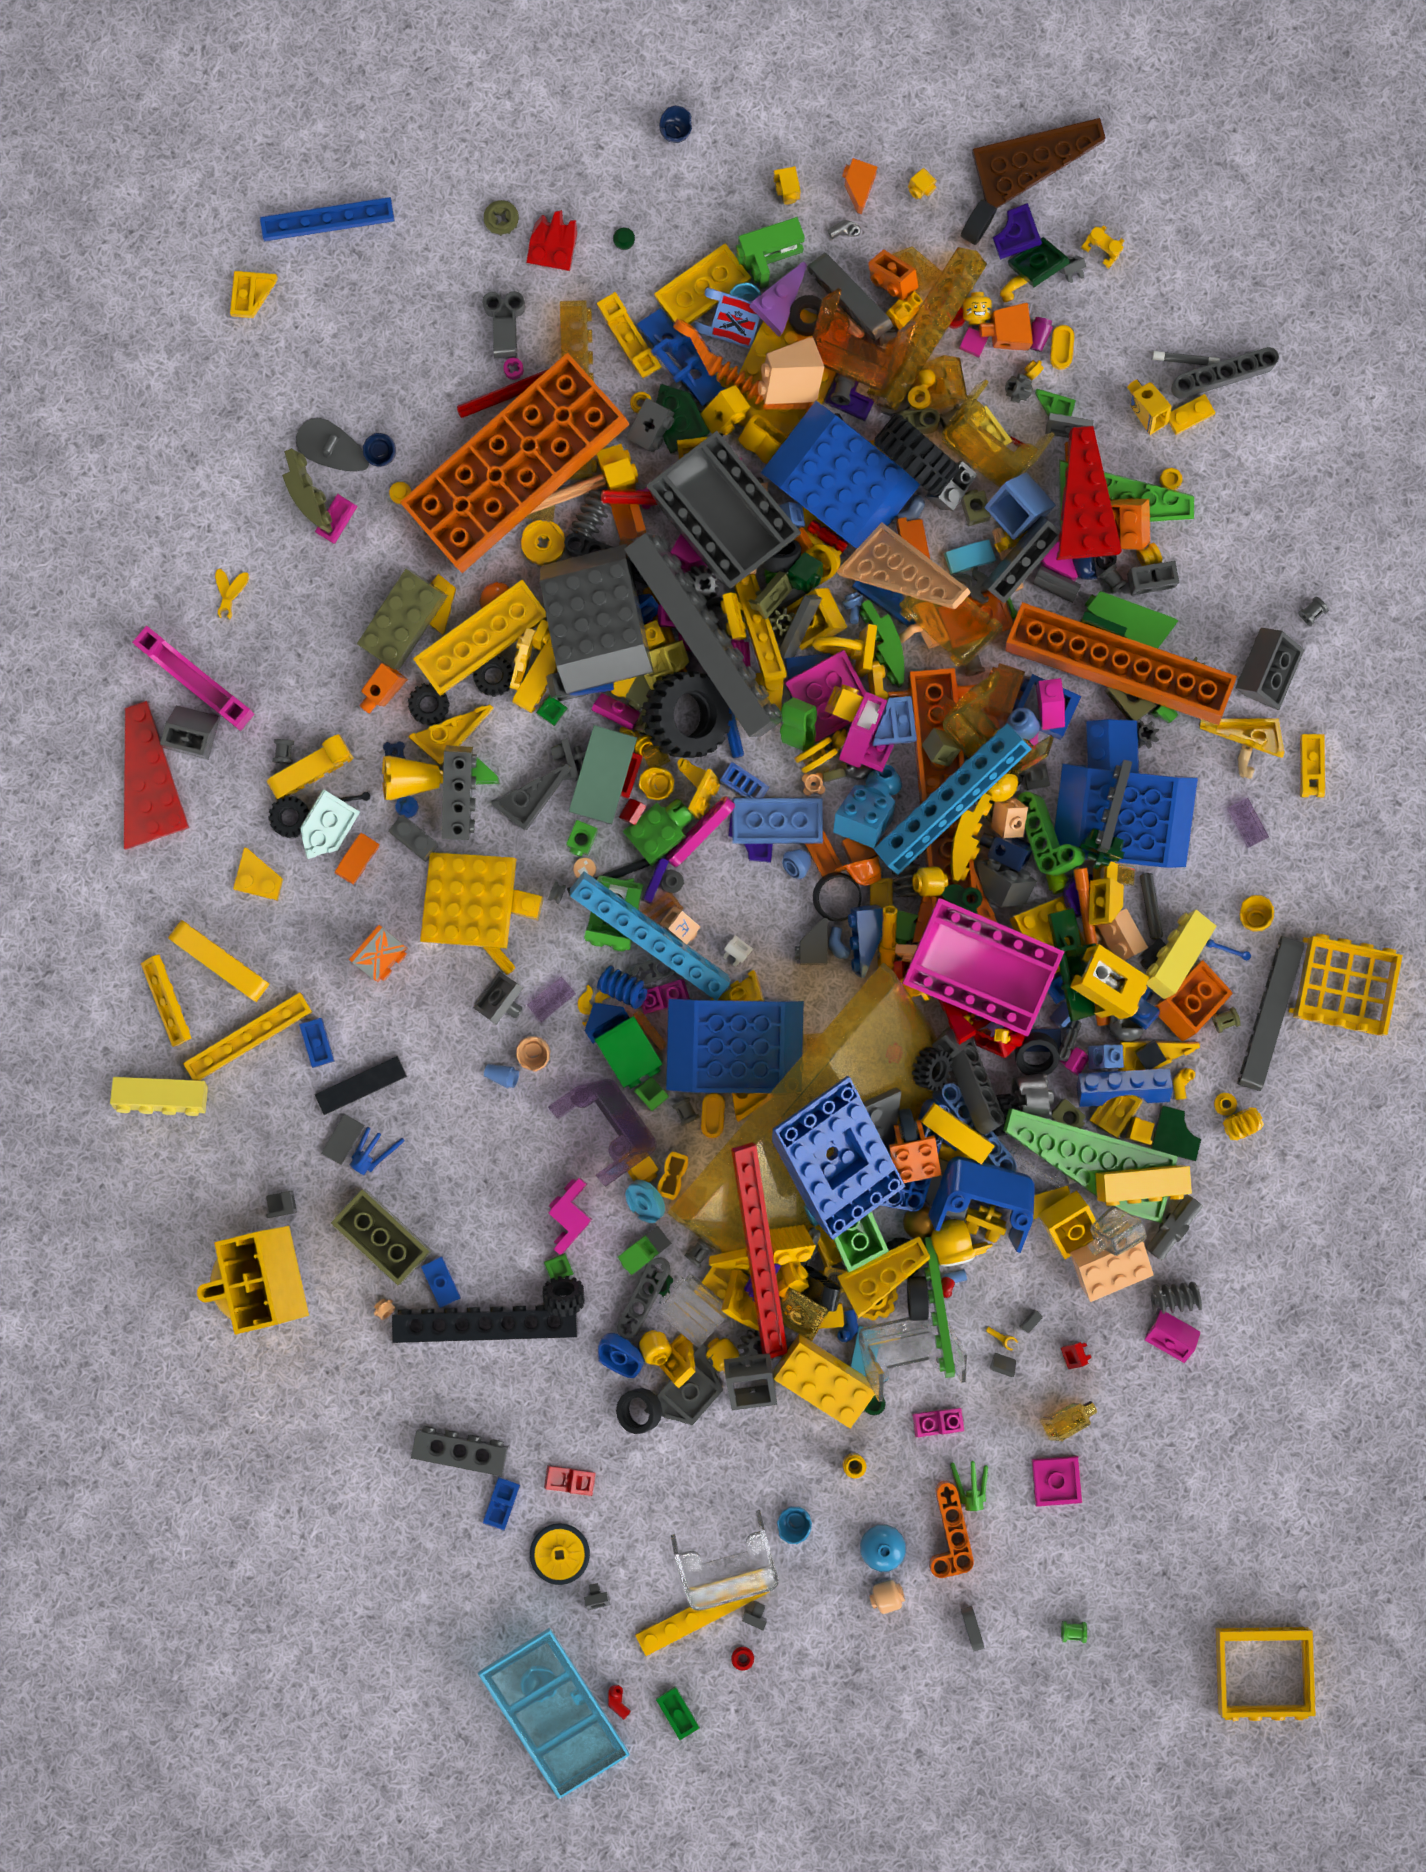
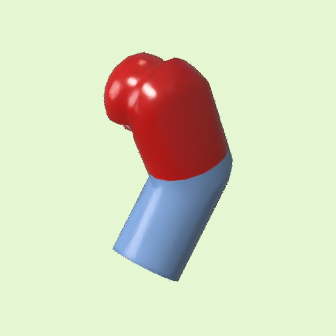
M964 1269L947 1273L943 1276L941 1284L944 1298L952 1296L955 1283L967 1280Z

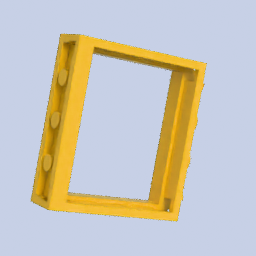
M1309 1627L1215 1628L1218 1714L1222 1718L1238 1721L1239 1717H1248L1250 1721H1261L1262 1717H1271L1272 1720L1283 1721L1285 1717L1303 1720L1308 1719V1716H1316L1313 1630ZM1301 1640L1303 1705L1227 1706L1225 1641Z

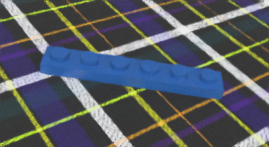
M391 197L260 217L264 242L395 221Z

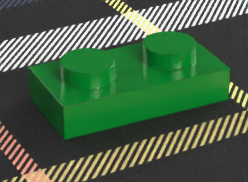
M676 1686L656 1698L657 1703L679 1740L700 1729L699 1724Z

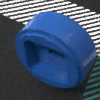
M406 796L397 800L395 808L400 816L405 815L406 818H412L417 814L419 805L414 797Z

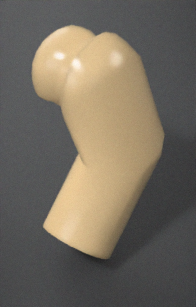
M1242 745L1238 756V771L1242 778L1251 779L1255 769L1248 767L1253 748Z

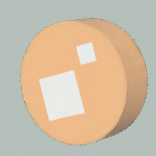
M581 858L575 862L573 871L577 878L580 877L583 871L594 877L596 866L591 859Z

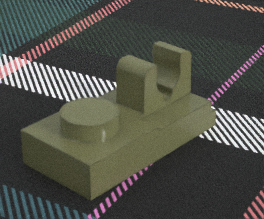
M779 571L763 591L756 592L757 598L755 600H749L751 608L760 611L763 619H767L792 591L787 574Z

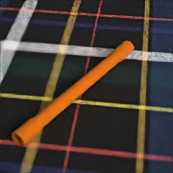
M1087 867L1073 869L1080 902L1086 944L1096 943L1097 945L1095 925H1089L1090 884ZM1096 1015L1097 1026L1109 1025L1110 1016L1100 1018Z

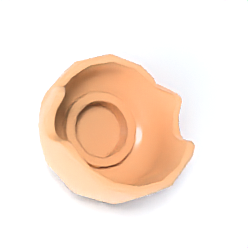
M528 1036L521 1040L516 1048V1058L521 1066L533 1072L544 1068L550 1060L551 1051L549 1045L540 1037Z

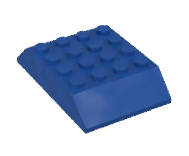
M818 401L812 404L760 472L856 549L881 522L889 526L921 485L899 465Z

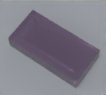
M1249 798L1227 808L1248 848L1269 838Z
M561 976L527 1006L542 1023L574 997L576 993Z

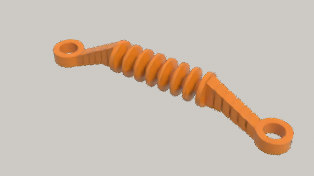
M677 318L673 328L691 338L709 375L712 377L718 372V381L726 377V386L734 382L733 386L741 387L740 392L742 395L747 391L749 392L748 400L756 396L755 404L758 405L763 400L762 395H759L758 392L760 380L752 384V375L744 379L746 371L743 370L738 375V366L730 370V361L722 365L723 357L710 352L698 331L687 322ZM764 402L763 409H806L808 411L814 402L765 404Z

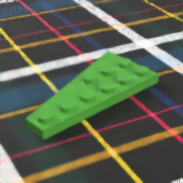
M1059 459V509L1061 519L1063 491L1066 485L1065 471L1068 462ZM1104 471L1110 500L1127 498L1149 499L1150 522L1194 519L1193 495Z

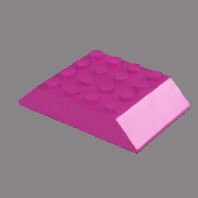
M938 898L902 984L1025 1036H1029L1064 951Z

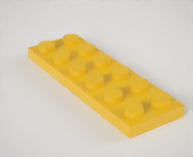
M521 580L418 654L413 660L441 696L517 641L520 635L524 636L526 628L533 629L540 624L542 619L546 620V611L525 582Z

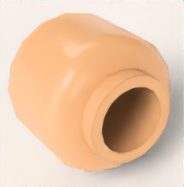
M893 1580L875 1584L873 1586V1594L869 1595L873 1609L878 1608L882 1614L901 1609L902 1602L905 1601L900 1583L896 1584Z

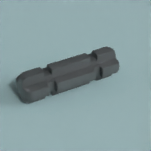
M1080 1021L1069 1022L1058 1050L1059 1060L1068 1061L1082 1025Z

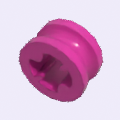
M509 358L504 363V373L509 379L517 380L523 375L524 367L518 358ZM515 364H517V368L519 369V371H514L513 373H510V368L508 367H513Z

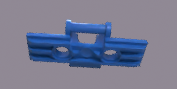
M660 308L637 323L636 326L654 346L651 353L654 356L657 355L674 376L673 380L676 383L681 380L701 406H704L726 388L717 381L716 375L712 377L709 375L691 338L673 328L674 323ZM670 336L672 339L665 338L662 340V337ZM666 352H669L671 356L675 359V361L680 365V367L682 368L681 371L671 360V358L667 355ZM693 369L698 370L701 373V377L694 379L690 371Z

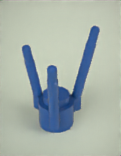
M367 1127L355 1153L351 1157L353 1160L349 1165L362 1175H365L367 1170L372 1172L381 1161L404 1142V1139L401 1138L375 1161L371 1162L373 1158L369 1153L377 1143L381 1133L376 1134L364 1152L362 1148L371 1130L370 1127Z

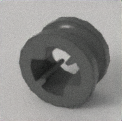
M555 881L548 900H555L559 904L566 885L559 886L558 882Z

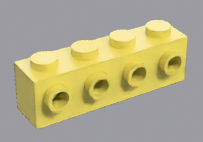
M1197 909L1188 914L1184 913L1179 918L1177 929L1169 934L1167 938L1169 942L1161 948L1157 954L1158 960L1146 972L1149 977L1146 985L1163 999L1176 994L1217 927Z
M113 1077L110 1104L120 1113L138 1110L143 1114L161 1111L165 1115H175L176 1112H184L188 1116H198L199 1113L206 1112L208 1086L205 1081Z

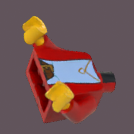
M970 1014L964 1016L976 1029V1034L973 1036L975 1045L1003 1058H1006L1016 1047L1022 1046L1026 1038L1025 1035L990 1020L970 1018Z

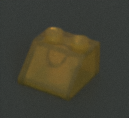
M942 355L910 370L914 387L920 385L918 375L922 370L929 369L935 374L934 384L927 389L931 395V402L927 408L935 410L950 408L956 404L968 401L959 357ZM920 396L916 401L922 402L924 397Z

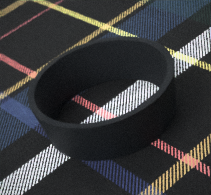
M833 872L823 876L813 890L815 909L822 917L828 918L830 921H843L848 919V916L834 918L826 914L821 908L819 894L827 881L839 877L850 880L859 891L857 907H860L862 901L859 885L850 875L842 872Z

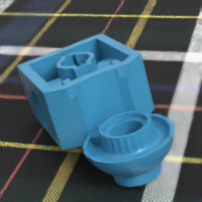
M887 764L883 772L875 769L870 772L865 781L866 785H854L835 813L833 833L871 848L876 847L893 821L896 801L891 796L897 794L902 788L901 777L892 766Z

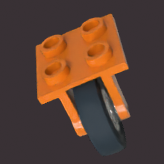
M910 1109L899 1110L900 1124L893 1125L897 1143L889 1145L891 1159L903 1183L942 1176L935 1136L925 1137L921 1120L914 1121Z

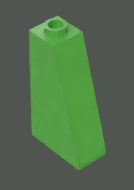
M1102 591L1097 596L1092 594L1085 603V606L1088 607L1086 612L1126 627L1125 638L1157 649L1178 622L1173 617Z

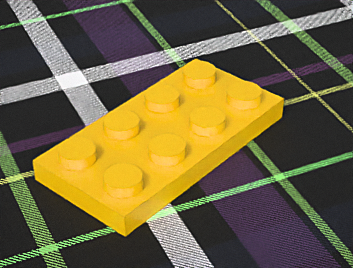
M725 243L654 293V297L674 323L678 318L691 324L718 305V300L707 298L704 295L707 287L730 294V291L737 284L749 283L751 276L741 264L739 265L738 259Z

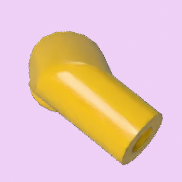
M1020 275L1011 279L1000 290V297L1002 296L1003 302L1007 303L1013 300L1014 294L1012 291L1027 283Z

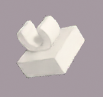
M735 935L724 950L727 952L723 958L726 959L729 955H732L736 958L733 966H737L740 962L743 963L753 948Z

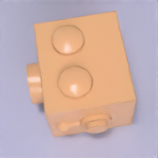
M1015 797L1009 798L1004 802H995L991 829L1003 838L1023 837L1028 807Z

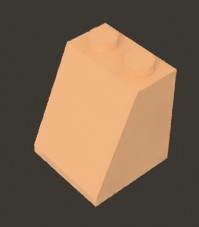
M813 337L767 353L765 363L761 367L762 381L758 383L759 395H762L765 404L817 401L824 364Z

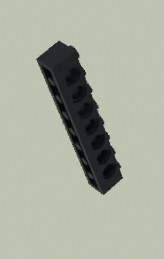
M535 1305V1310H526V1306H512V1310L503 1311V1306L490 1307V1311H480V1307H467V1312H458L457 1308H444L443 1313H435L434 1308L421 1309V1313H412V1309H400L398 1314L392 1315V1343L578 1337L577 1313L573 1311L571 1316H569V1313H565L566 1317H561V1313H559L560 1325L554 1328L548 1324V1318L550 1315H554V1312L548 1313L544 1305ZM531 1315L537 1319V1326L535 1328L526 1326L525 1319L527 1316ZM505 1316L513 1318V1328L506 1329L503 1326L502 1320ZM482 1317H487L491 1320L490 1329L485 1330L480 1327L479 1321ZM440 1318L444 1320L445 1329L443 1331H438L434 1328L435 1319ZM459 1318H465L468 1321V1328L466 1330L458 1329L456 1322ZM413 1319L421 1321V1331L416 1332L412 1330L411 1322Z

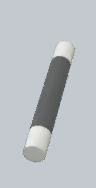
M1153 351L1152 360L1205 366L1220 362V358L1160 351Z

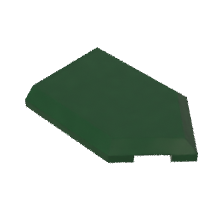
M660 384L656 403L675 413L672 426L668 430L666 429L663 435L664 442L670 454L678 451L677 440L701 438L707 436L710 432L691 393Z

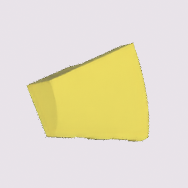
M674 641L650 650L654 673L646 674L644 677L650 689L654 690L653 684L657 680H662L663 676L674 674V672L683 669L689 663L683 641Z

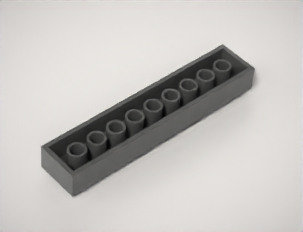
M643 534L624 550L748 736H763L783 721L780 717L781 711L774 703L771 704L767 698L769 696L767 690L763 685L759 686L755 680L757 677L750 666L747 667L745 665L743 654L737 647H733L730 642L732 640L731 636H729L725 629H721L717 623L719 622L717 615L712 610L709 611L705 605L707 603L705 597L693 587V579L689 574H684L680 568L682 566L681 561L676 555L672 556L668 550L670 546L663 536Z

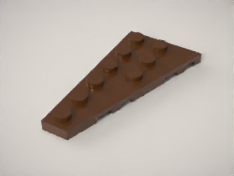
M1097 118L974 148L972 155L985 201L999 208L1105 142L1106 137L1101 119Z

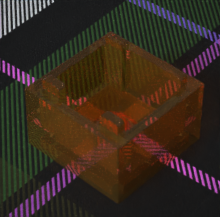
M999 663L997 668H992L991 671L994 673H989L988 677L992 678L986 698H982V703H979L978 707L982 708L981 714L991 715L996 719L1006 722L1012 713L1025 671Z

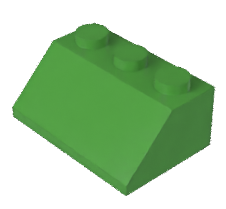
M872 1212L833 1239L847 1272H851L889 1252Z

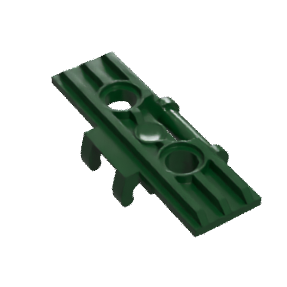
M1074 908L1048 914L1054 947L1064 951L1059 969L1062 978L1061 989L1064 990L1070 1021L1094 1016V1002L1079 992L1076 993L1070 986L1075 975L1083 976L1088 963L1082 960L1087 948L1095 946L1096 943L1081 945ZM1065 937L1069 938L1070 945L1067 944Z

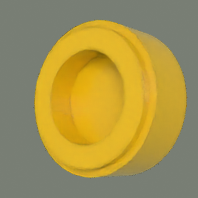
M1167 468L1160 475L1159 483L1161 487L1176 490L1182 483V474L1175 468Z

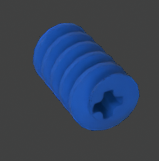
M612 965L606 968L597 983V990H601L602 993L608 994L620 1002L623 1001L626 1005H631L634 1009H638L643 1004L648 993L647 988L644 989V981L640 980L636 984V977L633 976L629 979V974L624 973L622 975L620 969L614 972Z

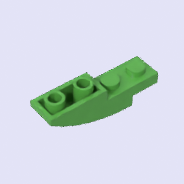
M867 600L861 604L860 609L862 611L859 614L865 624L869 622V624L877 625L875 641L882 644L876 647L875 651L877 653L875 658L879 661L880 665H885L888 670L886 676L892 685L896 684L900 688L904 683L905 668L899 635L889 614L880 618L871 601Z

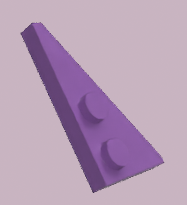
M804 261L752 301L749 306L778 337L784 331L790 315V307L795 301L807 268V264Z

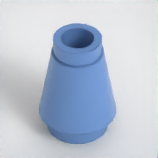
M487 1064L484 1077L507 1089L509 1087L514 1088L518 1082L519 1071L511 1066Z

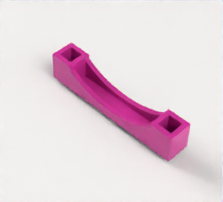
M147 625L132 642L138 649L239 731L255 715L247 706L196 667Z

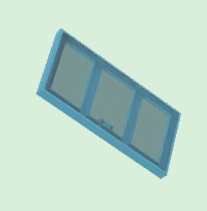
M551 1628L546 1629L478 1672L482 1682L558 1799L630 1755Z

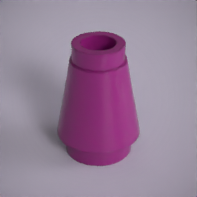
M1035 317L1031 325L1033 341L1030 347L1031 350L1043 351L1053 329L1051 320Z

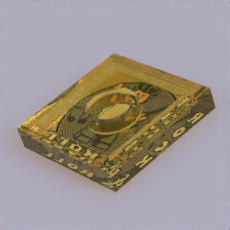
M791 1287L787 1289L780 1302L783 1325L813 1341L829 1310Z

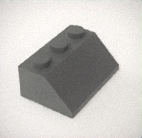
M1261 627L1235 688L1250 699L1280 710L1304 649L1285 632Z

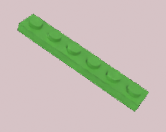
M927 1237L924 1240V1246L930 1255V1259L927 1261L928 1267L924 1268L926 1280L930 1281L931 1290H928L929 1304H934L935 1312H931L932 1325L937 1326L938 1335H935L936 1349H941L942 1358H938L939 1370L944 1372L945 1378L955 1376V1366L938 1258L933 1248L931 1237Z

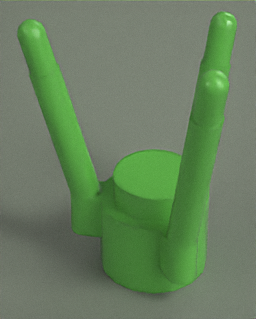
M971 1461L972 1490H967L965 1495L956 1466L952 1462L950 1466L960 1494L961 1504H965L966 1511L983 1510V1502H986L988 1466L985 1465L983 1469L980 1491L977 1489L975 1462Z

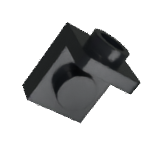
M1161 938L1139 955L1142 959L1140 964L1146 971L1153 963H1156L1158 952L1166 946Z

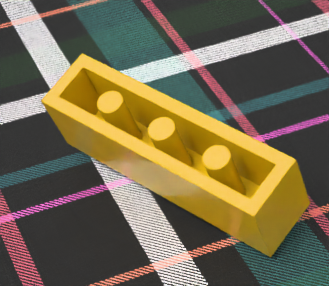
M1174 1165L1095 1173L1097 1201L1106 1202V1206L1120 1205V1201L1127 1200L1128 1204L1141 1203V1199L1148 1198L1151 1202L1162 1201V1197L1170 1196V1199H1183L1185 1194H1192L1190 1166Z

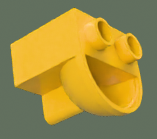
M289 1226L258 1231L214 1242L217 1259L211 1271L210 1282L198 1287L197 1297L205 1303L215 1302L219 1310L231 1319L234 1335L309 1316Z

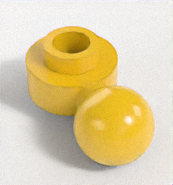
M922 370L918 375L920 385L913 387L908 393V401L911 407L916 410L927 408L931 402V395L927 389L934 384L936 379L932 370ZM918 397H924L922 402L916 401Z

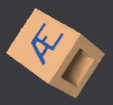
M674 906L660 923L667 931L686 945L697 936V931L700 929L696 922Z

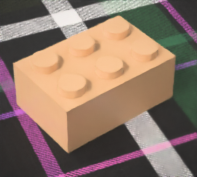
M1133 1226L1070 1252L1080 1285L1090 1302L1154 1276L1144 1242Z

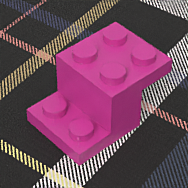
M578 1178L577 1181L572 1179L565 1186L564 1190L567 1192L563 1197L557 1196L549 1205L551 1210L548 1213L569 1231L568 1233L562 1232L554 1241L556 1244L554 1250L559 1255L567 1250L593 1220L573 1202L587 1186V1183L581 1178Z

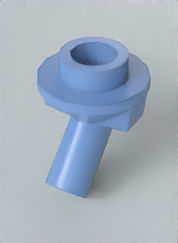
M853 592L844 596L845 600L842 601L845 610L851 609L850 623L858 624L859 606L864 603L862 594L858 595L857 592Z

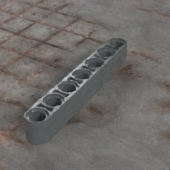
M1281 936L1279 939V949L1276 948L1271 965L1274 967L1269 972L1265 986L1267 990L1266 992L1264 991L1259 1006L1261 1011L1257 1013L1253 1026L1254 1034H1251L1246 1050L1248 1055L1244 1057L1240 1071L1242 1075L1241 1078L1238 1077L1237 1081L1238 1085L1261 1091L1265 1083L1304 950L1303 942Z

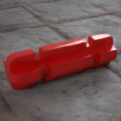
M816 520L809 524L807 530L810 533L816 534L819 539L831 547L834 546L837 551L842 553L848 546L846 540L843 538L839 539L837 534L825 526L821 527V524Z

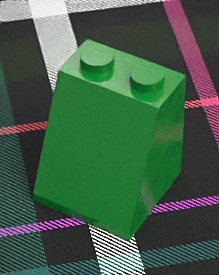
M634 1016L595 1039L623 1088L629 1087L631 1090L642 1083L640 1080L642 1077L648 1074L649 1078L661 1072L659 1067L663 1064Z

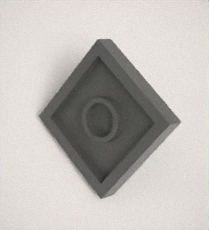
M499 971L473 1008L496 1025L505 1013H508L513 1018H517L522 1012V1006L515 1003L514 1000L520 994L523 987Z

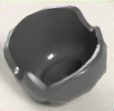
M1111 1015L1109 1030L1118 1040L1125 1042L1135 1041L1143 1034L1144 1028L1130 1019H1119Z

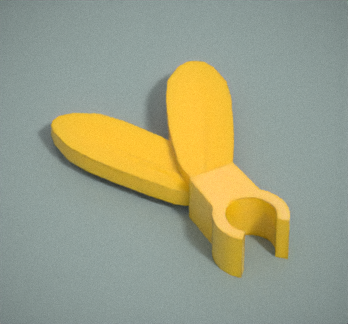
M217 569L215 579L223 598L218 609V616L221 618L222 611L228 610L227 617L230 620L232 617V600L247 585L249 574L247 572L239 574L230 585L226 573L222 569Z

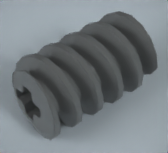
M590 490V497L585 498L584 502L586 505L580 507L582 513H577L576 518L578 521L572 522L574 529L571 528L570 530L596 540L591 534L592 532H600L595 526L604 525L600 517L607 518L608 515L604 510H612V507L608 503L601 502L600 492Z
M912 861L899 874L892 870L893 875L899 876L893 879V883L899 885L893 889V892L900 894L896 897L919 895L918 892H915L912 881L913 875L917 873L914 872V869L919 868V864Z
M1183 1282L1179 1287L1176 1283H1173L1170 1288L1167 1284L1162 1285L1161 1289L1158 1285H1154L1152 1288L1151 1303L1155 1315L1157 1308H1160L1162 1314H1165L1166 1307H1169L1171 1313H1174L1175 1306H1178L1180 1312L1184 1311L1185 1305H1187L1189 1311H1193L1194 1304H1196L1199 1311L1202 1310L1201 1294L1195 1282H1190L1188 1286Z

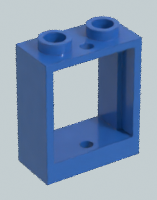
M1034 674L1031 675L1029 680L1025 678L1020 688L1023 694L1020 700L1015 699L1011 711L1023 708L1033 685L1045 679ZM1063 688L1064 698L1069 700L1065 707V727L1042 730L1041 721L1038 719L1040 724L1039 731L1059 740L1063 738L1082 697Z

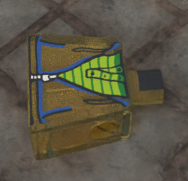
M1092 1401L1083 1405L1081 1403H1071L1039 1420L1049 1440L1063 1441L1091 1425L1089 1417L1096 1414L1097 1409Z

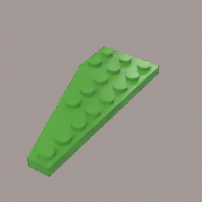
M1009 1109L1003 1130L1096 1197L1095 1173L1174 1166L1178 1159V1156L1014 1109ZM1168 1196L1162 1197V1201L1154 1202L1145 1198L1141 1199V1203L1128 1204L1127 1200L1120 1201V1205L1110 1207L1119 1212L1161 1223Z

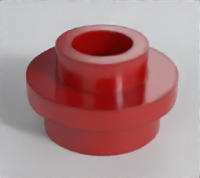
M745 1646L736 1648L731 1656L733 1666L741 1671L751 1668L754 1663L752 1650ZM741 1654H745L747 1656V1660L745 1662L739 1661L738 1657Z

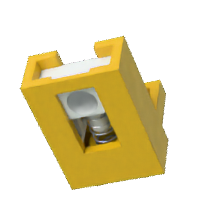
M1100 944L1087 948L1082 959L1088 963L1082 977L1075 975L1070 987L1097 1004L1094 1014L1100 1018L1111 1015L1119 1019L1132 1017L1139 1008L1138 1003L1141 996L1146 992V984L1149 977Z

